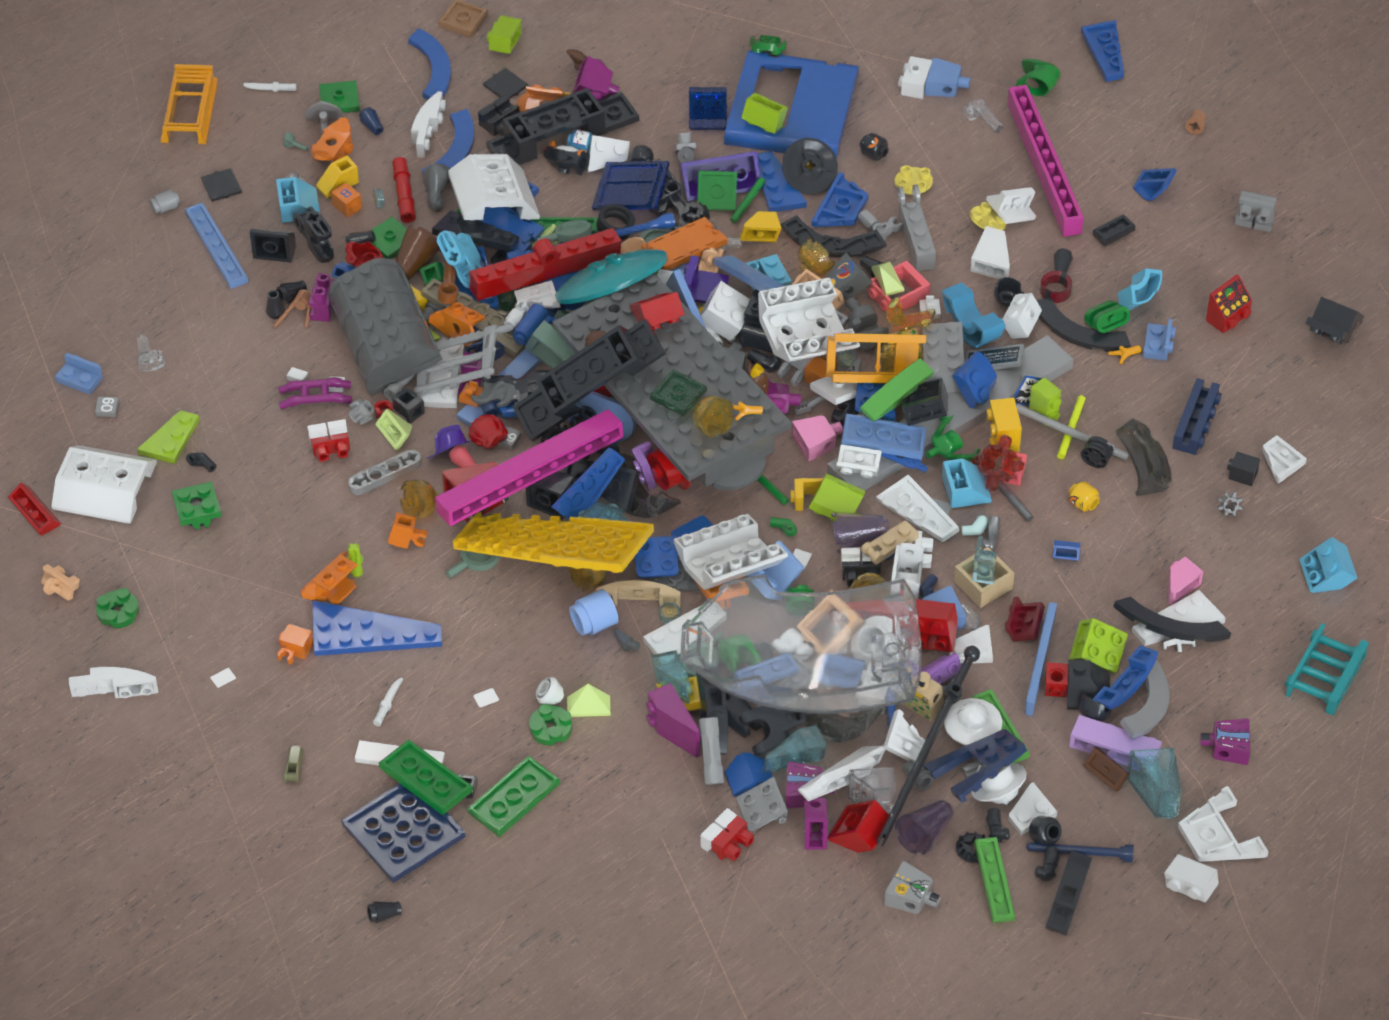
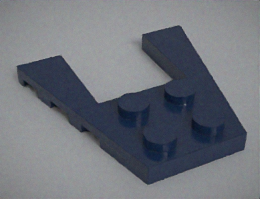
M1003 729L925 763L923 767L931 773L933 779H937L970 758H973L984 767L950 788L953 796L964 803L966 795L971 791L976 793L980 790L982 782L988 777L991 779L996 777L999 768L1004 764L1008 767L1024 754L1027 749L1023 742L1008 730Z

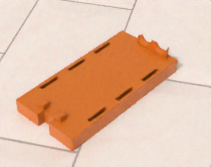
M703 217L641 245V249L664 250L667 253L668 260L660 269L671 270L689 262L691 255L700 257L704 250L710 248L716 250L727 245L728 238L719 230L714 229V225Z

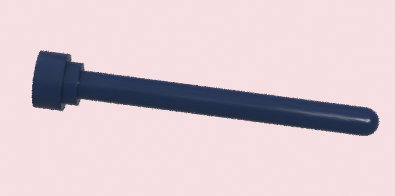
M1029 842L1026 845L1028 851L1045 852L1047 847H1056L1058 853L1070 854L1072 850L1084 855L1119 857V860L1133 863L1134 845L1129 844L1120 846V848L1063 844L1042 845Z

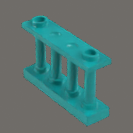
M1321 623L1318 630H1313L1310 637L1311 643L1293 675L1289 674L1284 686L1287 687L1285 696L1290 697L1294 688L1325 700L1324 703L1327 704L1325 713L1334 715L1367 655L1369 642L1361 639L1357 647L1348 646L1324 636L1326 624ZM1321 643L1348 654L1351 659L1349 662H1343L1316 651ZM1313 658L1340 669L1342 675L1341 677H1334L1308 666V663ZM1305 673L1333 685L1334 690L1333 692H1325L1301 682L1299 679Z

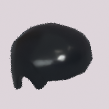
M1010 277L999 279L994 289V297L997 303L1005 308H1009L1015 295L1024 294L1021 291V283Z
M1084 693L1079 702V712L1085 717L1100 722L1110 717L1111 709L1092 700V697H1087Z

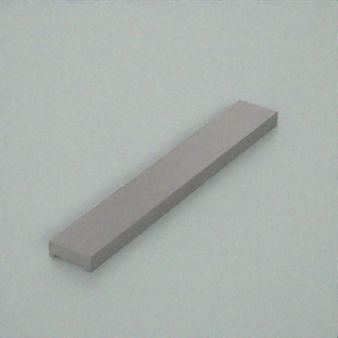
M1048 335L1024 349L1025 357L1022 358L1020 367L994 370L997 374L996 385L990 391L989 399L985 404H978L975 408H969L961 392L948 393L949 410L947 417L953 415V418L949 424H946L942 434L954 430L960 435L986 420V409H989L990 400L1012 398L1021 382L1020 374L1022 372L1052 381L1071 370L1074 359ZM939 418L914 424L915 426L926 427L923 456L926 455V451L933 448L932 435L940 424ZM903 419L898 422L907 424L906 419ZM881 457L878 477L864 478L858 473H852V475L840 473L836 468V463L838 462V458L827 463V473L862 490H867L906 466Z

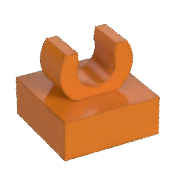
M470 380L460 393L459 402L478 408L479 404L472 400L471 395H480L484 388L478 386V382Z

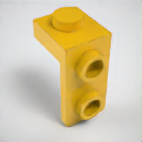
M823 478L794 479V490L790 491L791 503H795V511H803L804 495H815Z

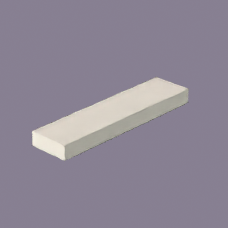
M359 741L355 762L379 765L382 759L399 746ZM423 749L440 763H444L445 752Z

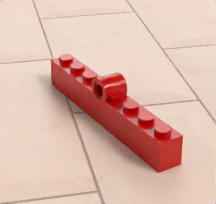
M613 228L555 246L549 239L543 238L534 244V252L470 271L469 288L477 301L578 271L588 267L593 262L606 259L605 257L610 254H621V239Z

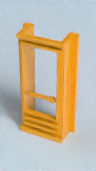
M175 64L164 125L162 127L161 143H169L171 131L197 132L199 144H206L218 78H214L212 65ZM180 83L204 84L203 92L179 91ZM178 96H202L197 124L173 123Z
M834 333V336H827L826 376L831 377L832 382L888 383L901 371L918 360L919 343H926V335ZM836 342H877L876 372L835 371ZM881 342L895 343L894 372H879L881 369Z

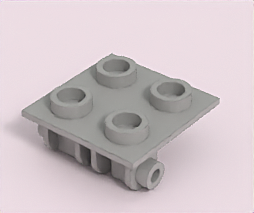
M775 777L736 797L750 832L773 820L778 821L780 824L787 820L788 810Z

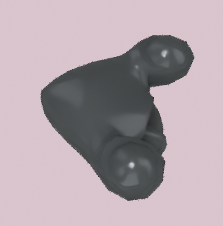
M433 163L423 173L425 191L428 193V206L432 211H440L443 206L440 192L447 182L451 184L448 170L451 168L441 163Z

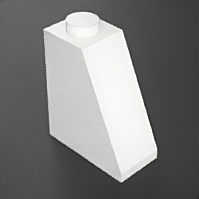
M986 226L972 255L970 271L996 279L1009 277L1010 263L1005 231Z

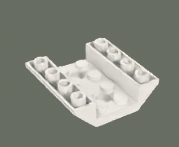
M470 154L448 170V175L464 220H483L485 207H516L520 219L540 218L523 169L507 154Z
M830 277L759 291V321L774 355L788 362L827 354V336H834V333L855 334L853 329H843L833 307L832 301L837 293ZM816 322H821L825 328H821ZM781 329H786L790 335L784 334ZM836 342V352L859 348L860 344L859 342Z
M81 445L69 447L55 479L52 509L131 524L137 510L135 497L144 476L151 477L157 460ZM82 467H87V469L84 471L78 470ZM121 474H126V476H125L124 478H118V477H117V476H120Z
M749 514L740 515L737 518L722 521L719 524L702 528L699 531L684 534L674 539L675 547L685 571L703 590L778 565L788 557V553L778 543L767 546L758 537V523Z

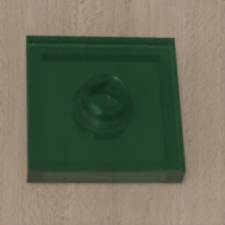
M672 369L651 392L650 400L685 416L705 394L707 386Z

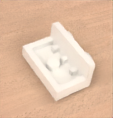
M841 445L836 468L845 475L858 473L864 478L878 477L882 451Z

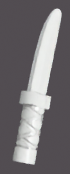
M296 83L243 84L247 88L256 90H273V92L282 90L297 91Z
M403 678L397 679L392 684L384 700L381 701L379 712L373 721L375 726L380 727L386 713L390 711L392 707L391 702L403 682Z

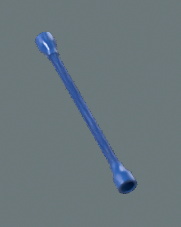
M671 212L663 214L657 219L651 220V222L626 227L621 230L618 229L615 232L621 237L626 236V234L638 233V231L650 230V228L653 230H667L675 228L676 224L674 215ZM514 250L506 252V257L508 260L534 251Z

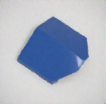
M1176 168L1143 170L1133 188L1144 200L1152 201L1168 188L1177 170Z
M751 753L737 755L725 770V776L733 797L739 796L773 777L767 761Z

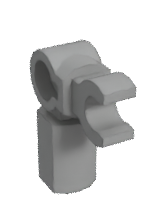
M867 209L858 215V220L870 232L877 229L884 241L892 232H899L903 227V223L896 224V216L891 217L888 222L879 223Z

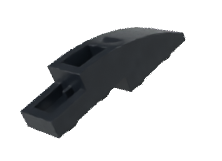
M698 668L696 676L702 710L699 718L718 717L720 755H726L728 715L725 684H721L719 668Z
M1071 850L1045 929L1067 935L1092 857Z

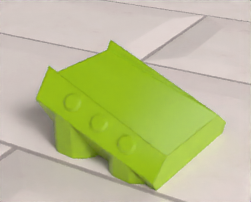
M826 473L808 508L818 515L829 517L831 522L837 526L842 524L848 526L865 495V490Z

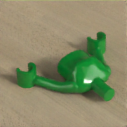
M953 415L951 417H940V424L932 435L933 448L926 451L927 458L931 459L940 454L948 460L965 459L972 460L975 464H981L986 456L979 457L977 455L981 450L979 448L973 454H953L963 447V441L954 430L942 434L946 424L951 422Z

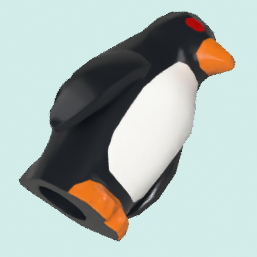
M552 140L544 150V157L551 164L558 167V172L569 174L570 170L575 169L578 175H582L589 164L590 153L587 150H578L566 145L556 147L555 141Z

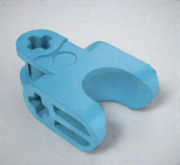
M442 231L437 237V243L448 264L454 266L460 282L466 288H469L470 271L482 268L479 264L480 254L470 235L465 233L456 235L452 231Z

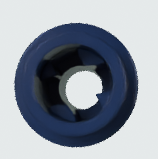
M371 107L363 109L359 114L360 122L374 135L381 134L384 128L376 110Z

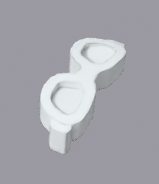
M1169 639L1163 642V647L1165 650L1167 646L1177 644V651L1182 652L1181 644H1192L1195 647V640Z

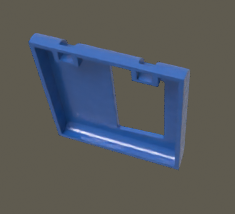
M748 50L726 125L724 145L785 153L787 148L796 140L814 138L826 143L835 153L837 160L859 74V66L837 63L836 66L828 65L827 61L787 55L771 57L770 53ZM764 66L765 70L782 72L783 68L801 69L786 127H782L774 134L741 119L746 99L754 93L761 67Z

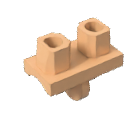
M710 248L704 250L699 270L718 273L719 267L714 265V257H722L723 249L715 250Z
M48 564L43 566L44 575L41 579V584L44 585V593L51 595L55 592L68 601L73 599L74 591L79 588V578L74 575L68 578L65 576L64 568L59 565L54 568Z

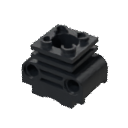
M755 289L744 312L745 322L741 330L740 345L742 348L748 346L773 353L759 321V291ZM781 329L784 334H790L786 329Z

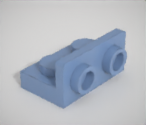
M1169 319L1168 326L1148 323L1143 358L1167 361L1168 353H1172L1174 341H1170V338L1174 339L1176 328L1172 326L1173 319Z
M66 353L64 355L66 363L56 374V382L90 395L103 379L101 366L95 362L82 359L77 355Z

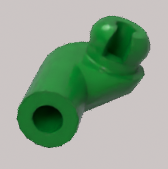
M771 517L770 527L780 528L789 537L797 533V527L791 519Z

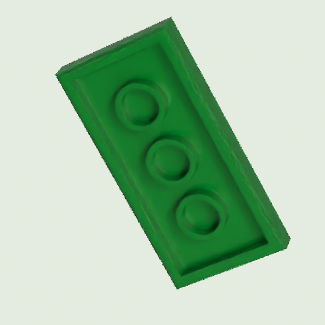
M409 739L382 759L378 765V768L441 815L447 813L473 792L472 785Z
M528 755L469 806L467 812L500 837L560 784V779Z

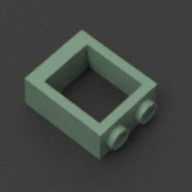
M545 320L534 331L525 346L526 350L551 369L576 354Z

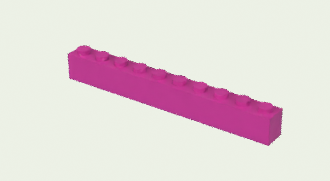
M1028 86L1010 87L1007 105L1063 237L1082 234L1084 217Z
M607 409L435 497L436 511L449 526H452L623 438L622 422Z

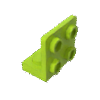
M1094 618L1081 620L1069 660H1090L1100 668L1116 673L1128 634Z

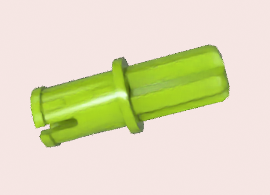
M350 543L348 545L347 558L357 563V566L350 572V575L357 578L363 574V556L360 554L359 544Z

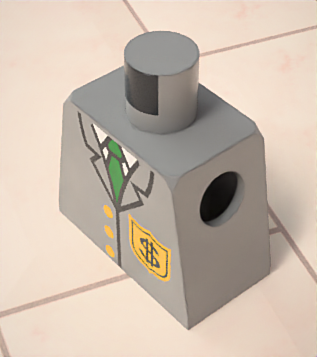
M903 861L885 891L884 905L918 914L925 904L937 908L941 895L932 892L933 879Z

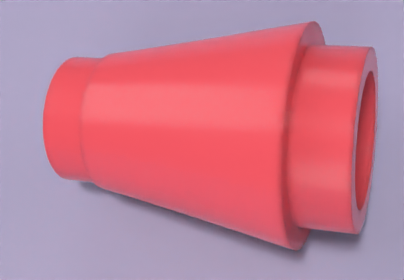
M457 445L449 453L450 461L460 468L477 465L466 447Z

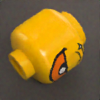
M1087 482L1075 483L1069 489V502L1082 512L1092 511L1097 507L1100 501L1099 491Z

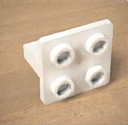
M1032 187L1001 191L998 195H990L986 198V201L1006 224L1031 221L1036 218L1034 212L1029 208L1035 195Z

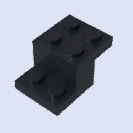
M1321 297L1313 317L1308 316L1305 324L1310 326L1309 330L1320 336L1328 334L1327 338L1339 344H1342L1343 341L1349 343L1357 322L1361 323L1364 315L1356 310Z

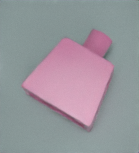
M822 415L792 422V436L808 462L833 450L836 447V436L843 433V427L840 422L830 425L825 416Z

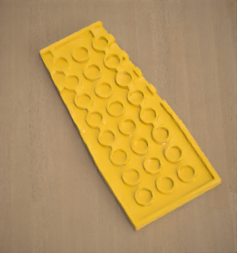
M477 512L452 542L453 549L547 563L555 567L568 566L574 569L587 568L594 571L606 570L619 573L624 571L652 535L654 526L649 523L570 517V522L561 521L560 516H551L550 520H541L540 515H532L530 519H521L520 514L501 518V513H493V515L482 517L481 512Z

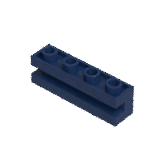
M1196 378L1175 432L1172 449L1196 455L1198 449L1203 448L1205 442L1204 433L1208 434L1211 426L1209 420L1214 419L1217 409L1215 404L1219 405L1222 393H1219L1220 384L1212 382L1211 387L1206 388L1203 387L1204 380Z

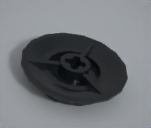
M803 138L796 140L787 148L783 156L782 171L784 177L792 188L801 193L817 194L823 192L833 184L837 176L838 163L835 153L826 143L819 139ZM808 163L810 166H813L810 171L808 168H805V165Z

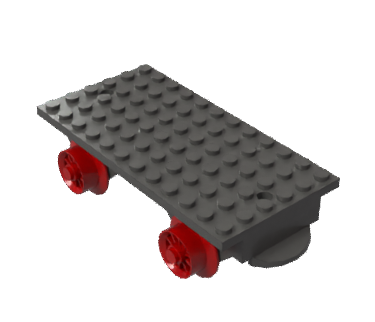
M654 272L631 286L605 295L553 321V328L572 350L577 353L585 348V339L593 331H604L607 333L618 325L629 330L639 322L629 307L630 304L672 291ZM681 302L685 315L679 317L680 321L668 324L666 321L660 324V328L654 329L666 355L634 376L622 372L594 392L609 398L612 394L657 445L658 449L647 455V461L653 478L660 488L667 491L677 485L680 489L686 490L690 488L691 481H701L705 487L712 484L714 488L720 490H738L749 486L759 479L765 470L766 456L774 452V437L791 429L792 423ZM741 401L748 406H763L762 414L745 415L737 421L735 417L740 411L730 408V405H738V402Z

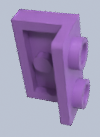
M648 441L631 449L635 459L633 465L637 471H640L639 480L641 484L645 483L648 489L651 490L657 486L647 461V455L654 452L652 444Z
M956 653L950 656L943 655L919 672L929 673L932 680L942 684L958 674L961 668L959 656Z

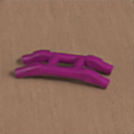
M337 377L290 381L278 387L279 393L284 394L301 389V396H291L279 402V407L282 410L300 404L321 402L351 404L352 396L337 392L329 394V387L350 389L351 381L342 380ZM321 387L320 395H309V388Z

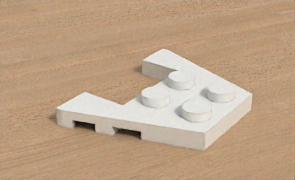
M1228 786L1224 787L1221 793L1211 797L1208 803L1201 808L1198 807L1178 824L1179 831L1198 862L1268 857V850L1260 837L1238 843L1219 812L1237 805V800Z

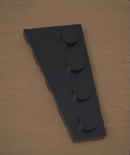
M452 210L432 228V234L436 236L442 231H452L456 235L465 233L470 235L474 244L482 242L485 243V247L508 252L519 243L520 237L478 220H464L462 214Z
M580 459L565 467L563 473L573 477L574 482H576L594 461ZM620 467L601 494V497L627 511H631L640 471Z

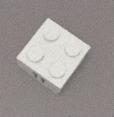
M721 281L709 295L700 313L701 318L707 327L731 341L741 330L745 322L744 312L750 299Z

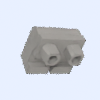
M1242 190L1234 225L1252 228L1254 217H1256L1254 229L1271 232L1275 220L1277 197Z

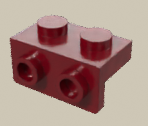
M1018 596L1013 598L1012 605L1009 607V617L1005 623V630L1013 642L1037 640L1045 609L1042 602L1022 604Z

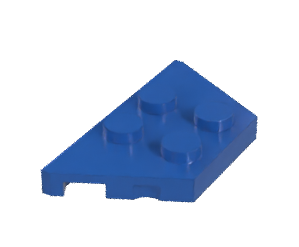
M839 172L813 217L811 226L855 225L859 213L862 212L868 201V193L858 188L857 184L853 181H847L844 178V174Z

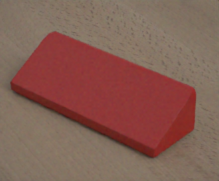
M21 482L8 496L9 500L39 535L42 536L61 525V522L28 485Z

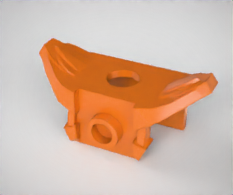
M540 85L526 86L528 93L523 94L517 100V106L523 112L540 106L543 101L551 102L566 95L561 91L562 89L556 87L543 89V86Z
M341 117L323 129V135L316 144H312L310 152L314 160L318 162L320 160H331V163L351 154L354 145L351 138L349 119ZM331 139L337 141L335 145L330 146Z
M459 302L429 315V323L434 325L448 338H456L458 335L461 337L471 332L475 333L473 326L486 319V316ZM476 341L465 343L464 346H470L476 343Z
M347 551L341 552L300 590L302 598L314 601L328 600L332 604L338 605L357 588L354 580L348 578V574L357 566V563L347 558Z

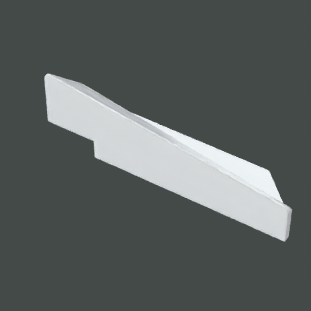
M883 746L861 747L798 788V791L809 802L849 785L850 774L858 780L868 777L873 766L879 764L885 749Z

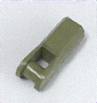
M301 746L289 747L284 783L295 781L299 784L304 752Z

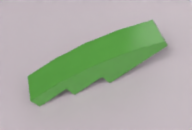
M919 358L879 389L860 407V410L873 422L877 421L899 406L904 398L915 392L921 383L932 377L934 371Z

